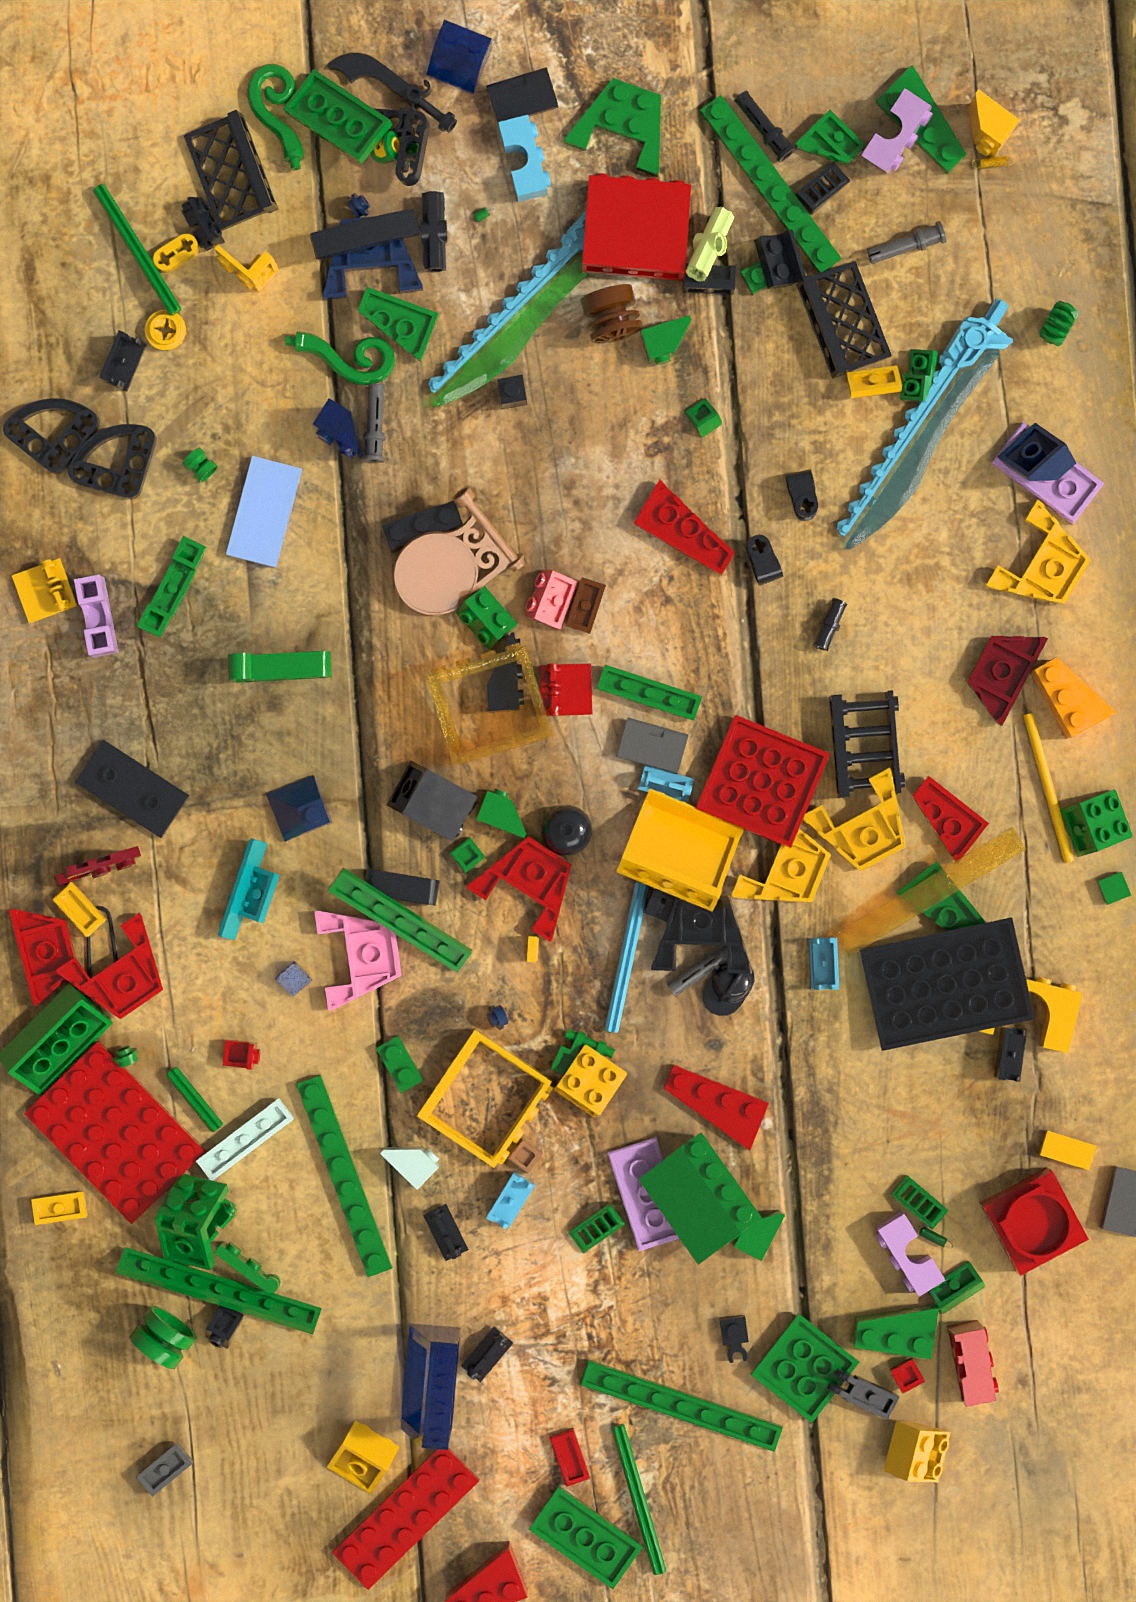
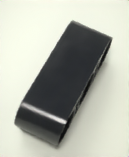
M369 868L366 869L365 882L392 899L436 906L440 880Z

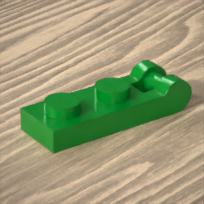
M223 1241L214 1252V1254L265 1292L274 1293L281 1284L280 1277L276 1274H266L261 1270L262 1265L251 1257L246 1259L240 1254L241 1249L231 1242L226 1244Z

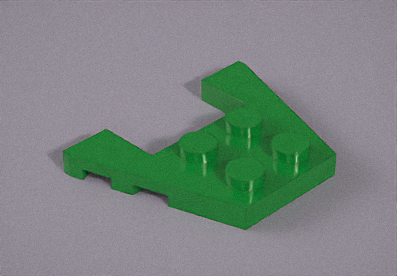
M612 78L566 136L564 144L586 151L594 128H601L644 144L636 170L658 177L661 95Z

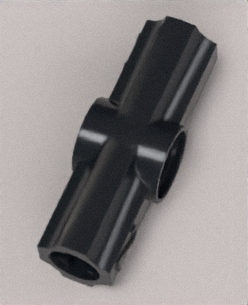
M428 191L422 193L423 221H421V242L424 246V271L434 273L446 271L445 243H447V220H445L444 192Z

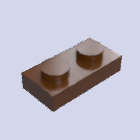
M581 577L566 627L591 634L606 587L605 584Z

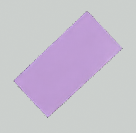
M1022 422L997 456L1030 426ZM997 456L991 462V464L1071 525L1074 524L1104 485L1101 480L1077 462L1059 480L1028 481L1000 461Z
M653 1137L607 1152L638 1251L679 1239L638 1180L663 1161L657 1138Z

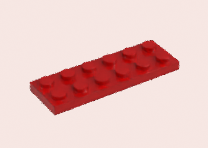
M443 1442L332 1553L369 1590L480 1479Z

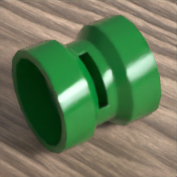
M201 447L191 452L182 462V465L188 471L194 473V478L199 483L206 481L218 468L213 460L206 458V453Z

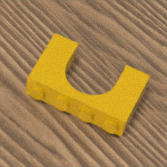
M1036 977V981L1027 979L1029 991L1040 998L1045 1008V1021L1039 1046L1068 1053L1083 993L1076 992L1077 986L1061 983V987L1051 985L1052 980ZM994 1028L982 1030L980 1032L993 1035Z

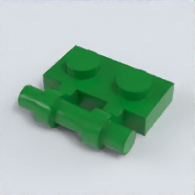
M568 1029L565 1039L572 1041L573 1045L571 1049L561 1045L551 1070L565 1075L579 1054L580 1047L588 1045L599 1054L612 1059L615 1049L606 1046L607 1043L602 1040L597 1042L586 1037L584 1032L578 1031L577 1033Z

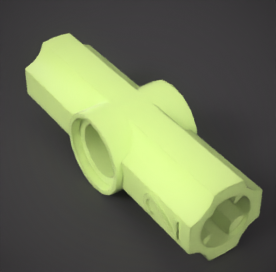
M715 207L704 232L697 233L694 236V253L685 271L689 277L696 281H705L716 257L722 256L726 252V235L734 220L731 211L723 207Z

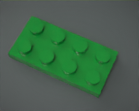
M315 69L312 70L283 107L287 115L361 165L393 125L390 119Z
M559 1485L529 1526V1530L611 1589L615 1588L643 1548L640 1542Z

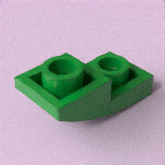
M910 349L908 374H903L901 400L925 402L932 384L938 351Z

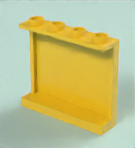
M649 789L616 872L713 912L720 898L723 883L744 829L700 811L684 801H679L662 792Z

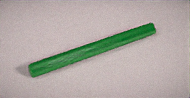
M100 184L93 189L94 194L170 316L181 311L179 303L106 185Z
M618 1424L612 1427L613 1437L652 1572L654 1575H660L666 1572V1566L626 1427L624 1424Z

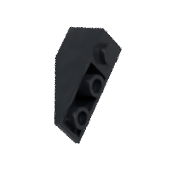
M515 632L510 633L487 684L489 713L520 711L519 705H524V690H518V679H523L522 664H517L516 654H521L520 638L515 639Z

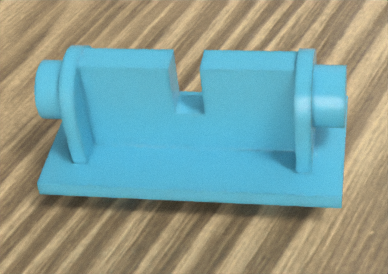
M645 765L638 790L648 792L649 789H653L687 803L694 779Z

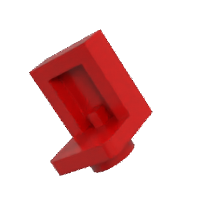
M226 1039L222 1066L252 1070L255 1064L259 1065L261 1050L257 1049V1043Z

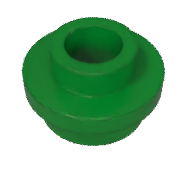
M130 1046L122 1047L116 1051L113 1061L118 1063L119 1068L129 1066L138 1060V1050Z

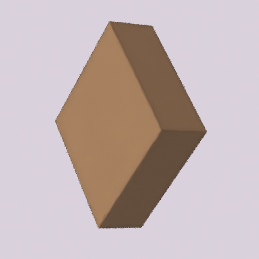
M522 1138L507 1159L528 1174L543 1155V1152Z

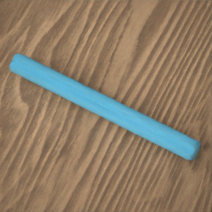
M641 882L635 883L605 1030L612 1033L619 1031L649 885Z

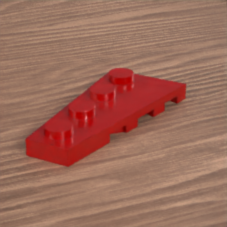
M673 1064L664 1089L750 1151L769 1102Z

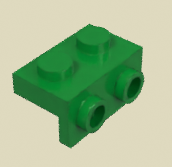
M486 586L465 600L456 611L461 622L469 627L476 635L477 640L488 650L518 625Z

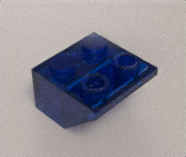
M328 398L312 424L316 430L317 438L329 446L332 443L338 445L339 452L350 459H353L354 456L361 459L363 456L351 411Z

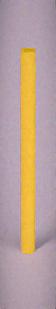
M1033 713L1023 715L1062 858L1064 863L1074 861L1035 718Z

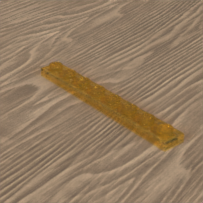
M1011 827L836 933V936L850 957L1020 854L1026 848L1014 828Z

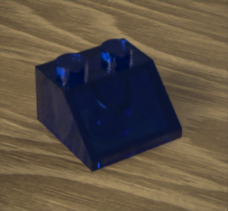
M444 19L433 47L426 75L474 94L493 48L492 38Z

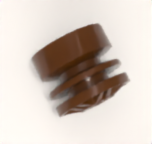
M619 284L602 288L580 299L584 316L587 318H597L588 324V330L595 331L590 335L592 343L617 342L643 329L642 321L636 320L640 316L639 311L626 310L636 303L633 288L630 284Z

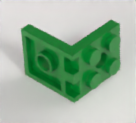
M187 1174L178 1177L154 1217L164 1259L206 1270L212 1269L215 1261L207 1227L229 1191L227 1184ZM191 1199H199V1201H195L192 1204L188 1203Z

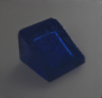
M296 961L275 978L292 997L312 981L310 976Z

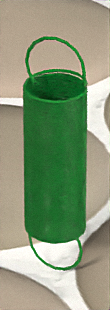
M926 1227L921 1228L920 1236L943 1248L946 1247L945 1244L948 1241L946 1237Z

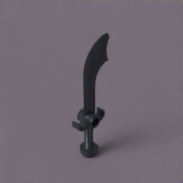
M347 53L335 58L327 65L330 70H337L343 73L349 79L350 84L362 77H372L379 80L409 103L411 107L409 111L421 108L439 122L438 129L442 132L450 133L457 124L453 113L448 112L444 114L424 99L431 94L430 83L425 79L424 86L428 88L425 91H421L418 87H412L374 57L363 53Z

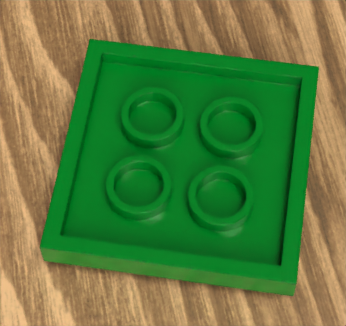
M797 1313L750 1374L813 1423L835 1395V1393L827 1389L828 1384L832 1382L842 1386L845 1380L835 1375L837 1368L851 1374L860 1362L800 1313Z

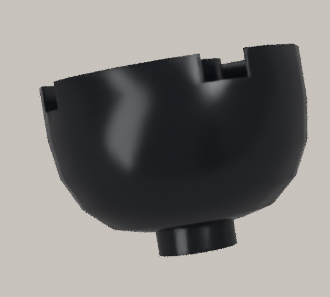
M572 805L558 806L551 810L544 818L542 838L547 847L554 853L563 856L575 855L583 851L590 843L592 823L588 815L580 808Z

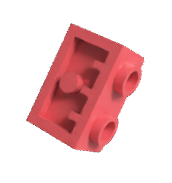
M543 569L535 579L534 592L525 606V617L537 620L555 629H561L578 581L555 571Z

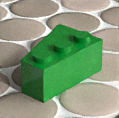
M933 1303L927 1304V1306L910 1307L898 1311L855 1317L851 1343L854 1348L931 1360L939 1307Z

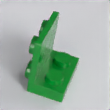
M1115 789L1060 809L1077 857L1101 851L1133 837Z

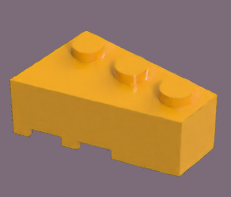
M1058 657L1030 672L1066 739L1080 734L1117 713Z

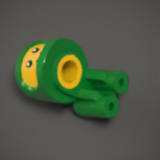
M393 131L386 132L370 153L373 160L381 164L397 161L401 142L400 137ZM410 144L407 147V154L416 153L419 144Z

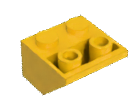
M896 1421L883 1471L905 1481L938 1482L942 1474V1465L945 1453L949 1447L951 1432L912 1421Z

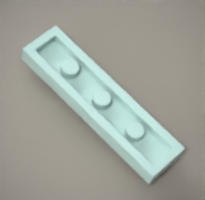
M278 1098L196 1162L208 1178L214 1180L295 1118L281 1099Z

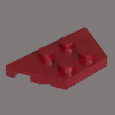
M990 636L966 682L997 725L1003 726L1048 638Z

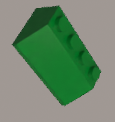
M69 983L0 1052V1062L8 1074L41 1096L113 1022L86 994Z

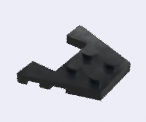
M720 895L713 912L676 897L651 970L676 971L677 944L728 946L727 973L752 974V967L730 895Z

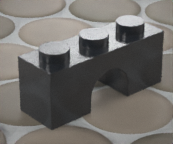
M454 501L384 524L382 528L389 548L394 553L400 551L407 542L420 534L433 531H451L460 527L463 522L457 505Z

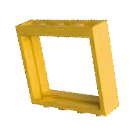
M475 1028L417 1116L495 1168L497 1163L502 1165L510 1154L507 1148L511 1142L517 1143L523 1135L524 1130L521 1127L525 1121L531 1122L539 1111L535 1107L539 1100L543 1099L545 1101L553 1089L550 1086L552 1080ZM479 1041L540 1082V1085L493 1154L432 1114V1111Z

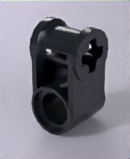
M811 469L785 475L796 517L802 521L812 520L818 510V501ZM807 502L808 506H812L810 513H806L805 509L800 510L803 503Z
M760 534L751 537L746 544V552L758 585L761 586L784 577L769 539ZM755 540L759 544L763 543L765 546L761 549L762 553L760 554L758 550L753 551L752 546L755 545Z

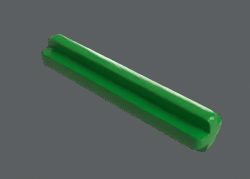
M178 1067L172 1068L166 1074V1077L211 1132L217 1131L223 1125V1122Z

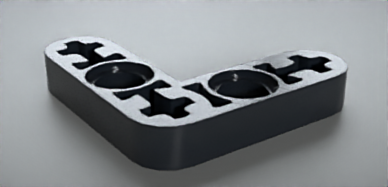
M375 109L388 119L399 118V124L395 128L388 130L401 137L395 174L403 185H415L420 180L430 130L428 119L419 111ZM418 120H420L422 125H417L415 130L412 125L417 124ZM410 144H419L416 153L407 154V147ZM410 166L413 173H409L408 176L405 177L403 173L408 172Z

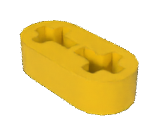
M190 234L180 235L155 252L153 256L154 264L163 273L172 272L198 254L199 244L194 236ZM184 241H187L189 244L194 243L191 245L192 250L190 252L182 250L177 253L183 248L182 243ZM165 254L167 257L175 254L169 259L170 264L168 266L164 263L159 264L162 261V255Z

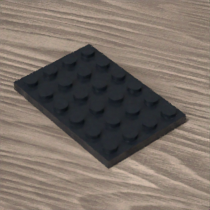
M1013 917L860 950L882 1051L1035 1019Z

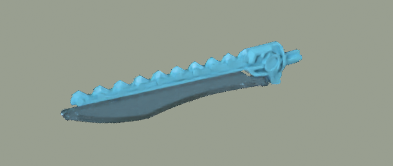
M996 298L984 318L964 317L943 351V355H940L939 364L942 369L934 372L932 384L925 402L918 401V407L906 411L905 419L908 424L894 430L893 437L897 442L883 448L882 456H884L885 462L871 468L874 480L860 485L859 493H861L863 498L849 504L850 518L838 522L837 530L840 535L845 536L865 506L870 507L846 542V550L852 549L878 531L910 499L919 487L933 452L949 423L985 373L997 360L999 350L1006 349L1013 342L1012 338L1007 337L1006 333L997 327L1009 307L1005 301ZM983 351H988L974 369L961 373L883 490L875 498L873 494L956 372L971 367Z

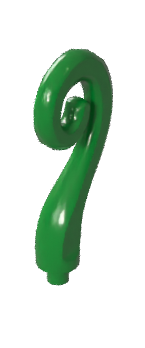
M265 64L259 67L249 80L247 88L248 103L257 119L279 139L284 161L290 162L292 171L300 170V161L304 159V152L298 136L289 126L267 110L262 102L260 93L261 86L266 79L272 77L281 79L284 84L282 92H274L271 86L265 87L264 90L267 101L272 104L281 105L288 102L293 96L295 82L291 73L283 66Z
M297 331L296 336L286 335L285 346H295V352L317 355L335 373L354 384L369 385L382 382L392 373L395 366V355L391 346L377 337L361 339L354 348V360L362 368H370L372 366V361L364 355L366 349L375 348L381 353L382 362L378 369L363 372L348 366L325 340L314 334Z

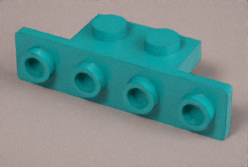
M250 838L248 845L245 847L244 857L240 869L237 871L236 881L232 893L229 895L224 917L220 921L218 936L235 940L243 917L259 923H264L280 876L277 873L260 868L267 847L266 842Z

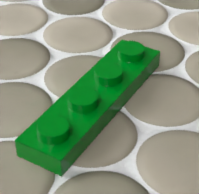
M604 665L597 690L691 721L695 720L702 699L700 695L608 665Z

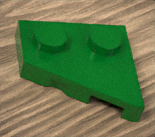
M829 110L795 143V146L799 150L848 165L866 147V144Z

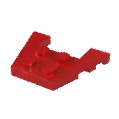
M527 837L472 881L466 888L487 900L499 879L505 880L545 906V909L531 930L551 942L572 864L534 839Z
M140 913L121 925V928L133 943L135 949L102 972L90 978L76 957L56 969L60 976L120 1020L163 991Z

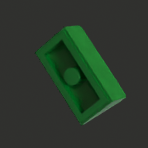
M970 1261L944 1276L945 1281L929 1290L928 1293L939 1307L941 1313L945 1314L985 1288V1284Z

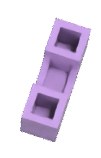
M904 89L890 110L899 116L902 121L900 134L894 139H884L875 133L862 156L887 173H890L891 170L896 171L904 159L901 154L905 148L910 149L917 140L918 135L915 134L920 125L925 127L933 115L930 112L932 106L907 89Z
M101 575L74 579L78 603L83 610L86 623L84 635L88 655L95 658L119 653L105 578Z
M902 1211L875 1227L878 1231V1234L875 1235L876 1239L883 1249L888 1247L892 1253L889 1260L896 1271L901 1269L905 1274L906 1278L902 1279L910 1293L915 1291L918 1296H921L945 1281L929 1255L920 1260H910L907 1258L905 1253L906 1246L918 1235Z

